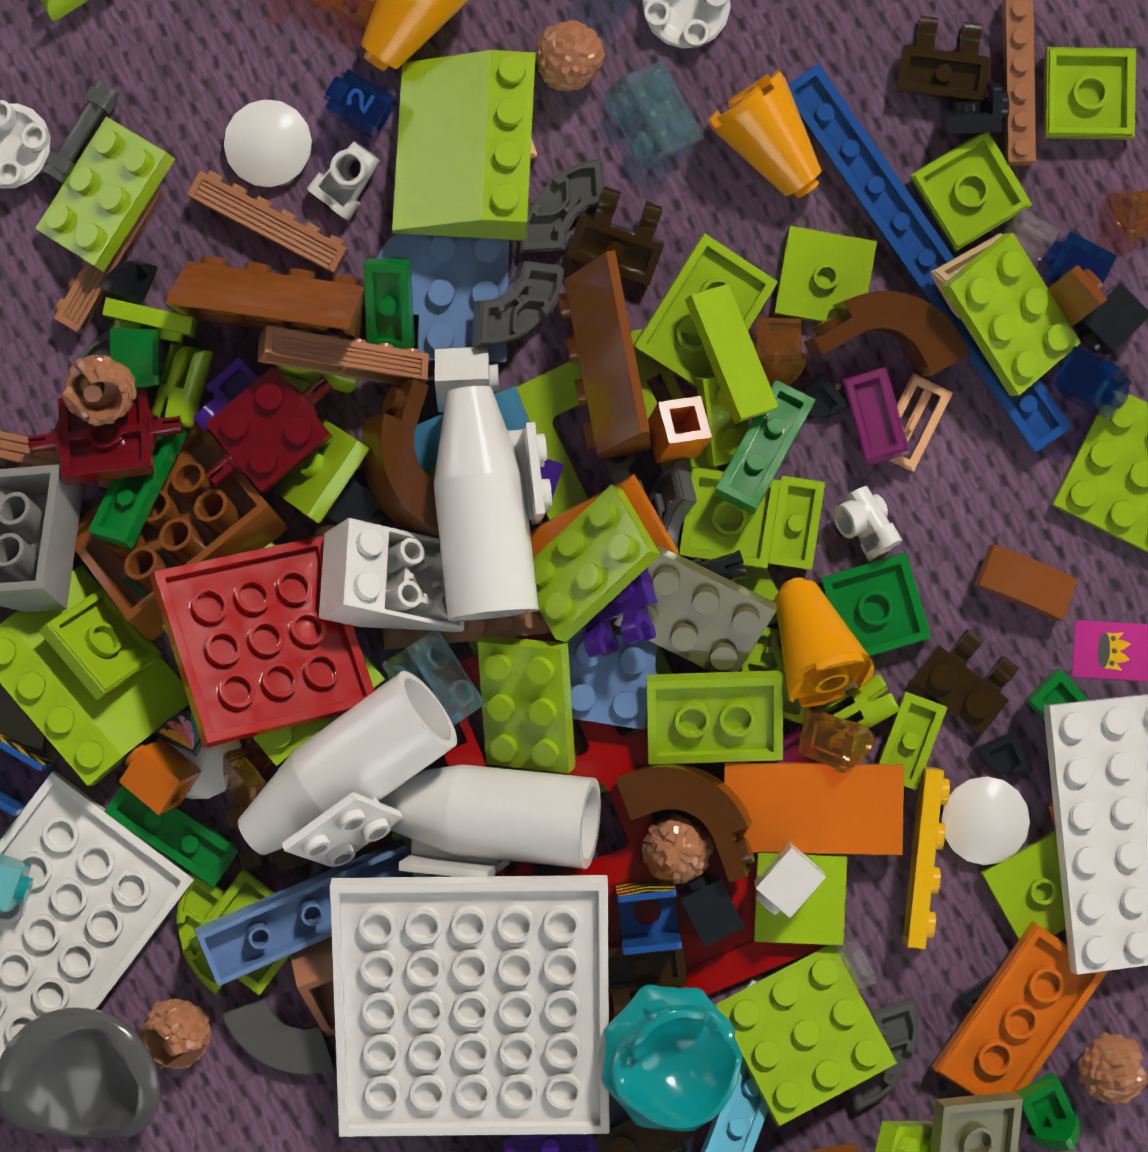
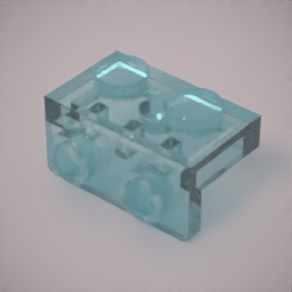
M663 60L623 76L604 93L612 116L617 120L629 142L633 155L638 159L645 171L653 168L664 158L697 145L705 138Z
M432 631L381 664L388 675V680L401 671H407L419 678L439 700L453 726L484 705L483 698L440 631Z

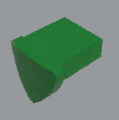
M110 328V357L116 362L125 365L131 371L130 373L135 378V387L160 385L159 329Z
M1053 1072L1015 1092L1023 1098L1022 1113L1029 1127L1026 1132L1031 1141L1053 1150L1071 1151L1075 1148L1080 1134L1079 1118L1074 1106L1070 1105L1059 1079Z

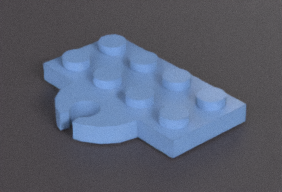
M396 234L387 241L377 258L411 260L413 316L419 317L418 350L429 354V362H435V349L476 347L472 346L475 302L494 299L503 294L508 288L509 240ZM507 343L486 346L489 351V363H506Z

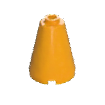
M376 0L361 41V46L367 50L363 57L384 72L389 66L398 69L469 0Z
M779 69L775 70L772 77L769 74L765 75L728 101L729 110L723 114H720L717 110L707 119L711 129L784 196L794 193L797 198H800L819 184L816 177L822 170L786 78Z
M801 577L786 581L776 594L775 603L786 691L790 701L794 702L795 698H797L800 706L805 707L824 705L846 697L844 688L855 682L859 689L866 685L874 675V664L816 582L805 580Z

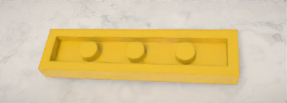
M934 767L924 768L918 786L902 942L909 948L926 949L927 938L933 939L936 927V913L930 911L931 894H938L940 887L941 870L940 867H934L936 849L942 850L945 841V823H939L940 806L948 804L950 780L944 778V770Z

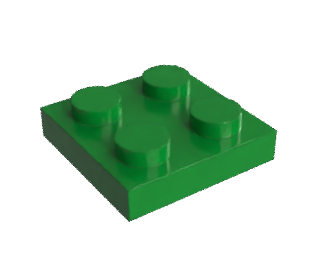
M907 553L819 578L825 596L869 656L931 638Z

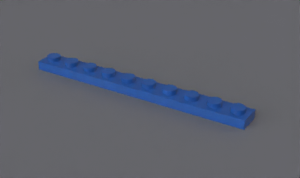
M816 64L790 82L788 86L804 126L925 300L939 309L957 328L971 353L966 356V359L1030 451L1036 453L1071 429L1072 426L1039 379L1019 396H1009L961 318L958 319L951 311L931 277V271L955 258L820 64Z

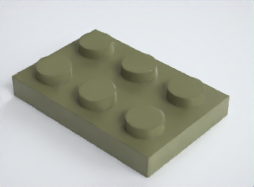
M656 545L661 555L647 567L657 599L656 604L647 607L649 617L655 628L656 638L648 641L712 672H739L776 613V603L662 546ZM623 616L615 618L614 624L621 627Z
M1015 1092L935 1099L930 1152H1018L1023 1098Z

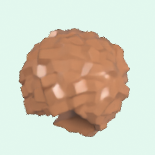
M569 20L556 23L554 26H547L536 42V70L543 81L548 83V87L567 92L580 90L599 75V68L602 66L605 56L603 42L597 36V33L592 28H587L585 24L577 20Z
M91 355L83 359L79 358L74 361V364L69 369L65 383L66 390L62 393V397L68 410L78 415L83 421H87L94 426H101L106 423L112 424L118 417H123L126 411L128 412L132 407L133 400L137 396L134 384L135 378L125 365L116 362L109 356Z
M672 811L668 818H660L654 824H651L641 846L643 863L648 866L649 872L662 884L675 885L680 883L686 885L695 878H699L703 871H706L709 867L708 859L714 850L712 837L708 829L702 831L700 827L693 825L690 820L682 818L677 812Z
M169 999L154 1003L152 1010L146 1015L139 1037L149 1050L156 1067H171L174 1070L180 1068L188 1069L195 1061L200 1060L210 1043V1016L190 1001Z
M1104 1032L1085 1048L1082 1058L1078 1061L1080 1066L1078 1069L1080 1074L1078 1080L1079 1083L1085 1085L1086 1091L1091 1097L1115 1106L1119 1103L1128 1104L1132 1098L1139 1095L1140 1091L1147 1085L1148 1077L1140 1065L1144 1060L1138 1043L1134 1039H1125L1123 1035H1111Z

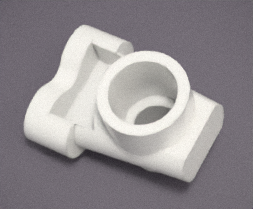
M353 141L347 149L338 152L333 157L330 168L324 175L318 172L307 189L318 199L326 203L333 211L349 221L361 205L357 199L380 160L362 145ZM360 161L361 171L357 178H354L350 174V166L353 162Z
M867 486L851 492L842 501V504L834 508V521L838 530L846 538H853L858 535L862 543L860 546L869 563L886 556L891 552L890 549L903 541L894 524L890 523L887 519L888 509L885 501L878 494L872 495Z

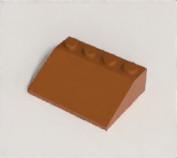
M615 250L608 251L565 278L566 292L558 294L562 319H572L574 336L566 337L571 363L580 362L583 379L574 380L579 407L588 405L591 422L583 424L587 450H597L598 460L651 450L650 429Z
M201 256L200 263L192 261L186 263L167 294L166 304L178 313L194 317L198 321L261 330L266 325L279 324L283 325L285 329H308L313 334H336L340 338L348 340L362 339L366 312L364 286L359 285V278L333 275L332 281L315 279V272L309 270L289 268L288 275L271 273L272 266L266 264L245 262L244 269L227 267L228 260L223 258Z
M198 423L187 430L188 434L132 549L95 539L88 532L101 502L82 516L78 523L76 552L128 622L150 642L165 631L161 627L164 621L150 576L154 571L171 568L152 548L173 565L181 566L262 549L289 529L244 473L235 470L219 486L213 484L205 474V471H208L220 461L225 454L213 435L208 430L204 431ZM127 574L149 595L145 598L140 596L122 581L123 577Z

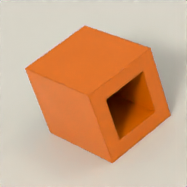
M701 396L658 402L648 418L650 441L656 464L699 457L712 438Z
M159 739L148 745L140 744L133 749L125 761V765L128 768L119 782L155 813L161 815L182 804L202 771L167 741Z

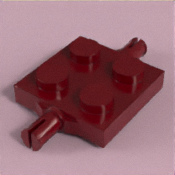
M273 366L205 423L220 442L222 451L225 454L220 461L208 471H205L207 477L210 478L215 486H219L223 480L235 470L246 474L263 494L268 492L333 437L319 420L316 408L313 406L333 390V386L321 374L318 379L301 391L289 384L278 369Z
M147 387L136 388L137 396L133 400V405L128 412L126 411L123 417H118L112 424L106 423L101 426L89 424L78 415L71 413L62 397L58 398L59 418L54 433L28 435V447L31 454L57 450L61 457V477L65 485L155 474L154 447L157 437L183 434L181 415L154 419L151 413L150 394Z

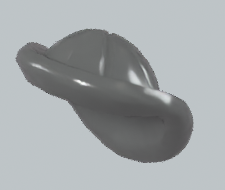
M73 1007L46 1013L23 1027L10 1041L1 1055L0 1114L17 1128L40 1134L73 1138L121 1140L141 1133L151 1123L158 1110L160 1081L156 1065L149 1050L141 1038L124 1021L107 1012Z

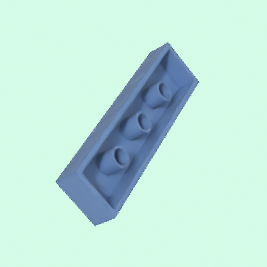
M402 839L396 840L357 857L342 866L334 867L195 928L194 931L217 985L225 984L331 937V878L413 877V872L399 871V861L410 855L406 844Z

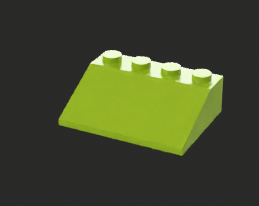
M486 50L405 62L402 65L392 233L526 241L536 52Z
M82 564L72 571L66 610L102 588ZM18 610L0 624V684L87 786L96 785L122 763L133 749L140 744H144L154 736L157 729L167 719L182 712L190 705L183 682L161 656L97 701L39 632L46 623L66 610L36 612Z

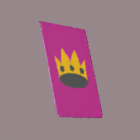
M1076 621L1072 675L1079 678L1148 682V624Z

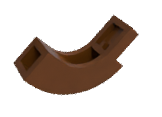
M895 291L865 293L834 304L833 307L841 321L839 322L837 317L833 316L812 328L815 336L803 342L812 358L826 354L865 331L880 332L892 337L904 348L915 370L921 377L932 376L971 354L957 328L939 309L921 298Z
M412 379L395 385L388 391L382 405L385 413L365 419L361 443L367 446L369 451L362 460V465L374 498L383 511L397 525L408 532L439 539L434 481L421 468L414 448L415 429L429 386Z
M685 764L647 765L625 772L615 778L630 820L666 809L690 813L701 820L709 829L729 883L747 877L751 872L749 864L754 862L751 846L746 837L739 838L737 831L748 828L753 822L742 801L720 779L704 770Z

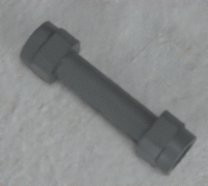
M96 79L93 86L89 87L83 97L88 101L87 105L57 153L52 150L50 151L42 170L44 173L64 184L75 166L73 164L74 159L102 113L105 111L110 114L116 105L115 101L119 96L117 91Z

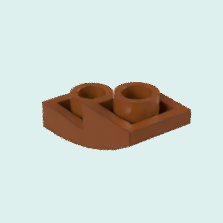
M1079 265L1069 270L1048 288L1071 327L1107 300L1101 292L1104 286L1100 279L1089 269L1083 271Z
M993 544L988 547L975 586L1008 603H1020L1052 620L1064 621L1078 579L1030 557Z

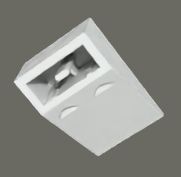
M352 518L346 519L324 533L319 607L320 619L357 627L447 632L464 631L465 621L448 620L439 539Z

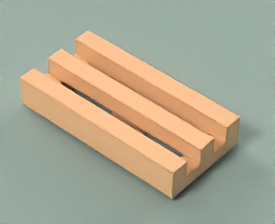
M915 373L911 374L897 402L900 417H902L916 387L919 386L924 389L904 428L907 442L932 393L939 396V399L909 459L900 456L888 460L910 472H914L953 392Z

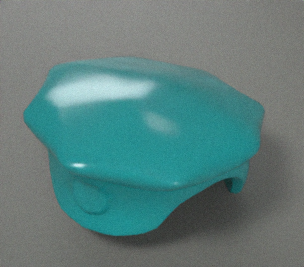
M645 985L638 990L633 999L604 1029L602 1084L624 1108L636 1125L645 1128L674 1131L696 1130L715 1118L731 1099L740 1074L742 1063L741 1050L735 1040L734 1026L702 989Z

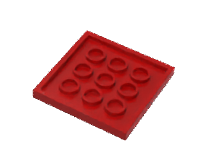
M323 536L157 570L150 576L203 749L339 716L374 692L353 625L319 618L324 548Z

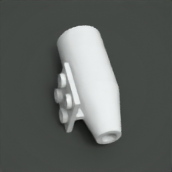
M467 386L446 392L433 485L449 621L495 619L539 611L529 520L531 525L540 524L545 512H549V506H552L550 479H541L540 470L541 467H544V461H547L545 434H536L535 422L526 423L524 429L508 431L490 386Z
M401 671L291 753L238 819V827L243 838L254 851L261 855H266L283 848L286 852L332 868L350 862L355 857V852L369 842L385 837L390 832V827L403 819L400 810L379 803V801L456 746L457 735L447 712L432 691L419 678L407 671Z
M462 764L420 771L379 801V803L400 810L403 816L402 820L390 827V831L412 839L411 855L399 861V871L413 872V877H440V875L451 877L495 876L496 873L508 866L510 861L587 869L592 862L598 839L601 808L600 788L598 780L592 777Z

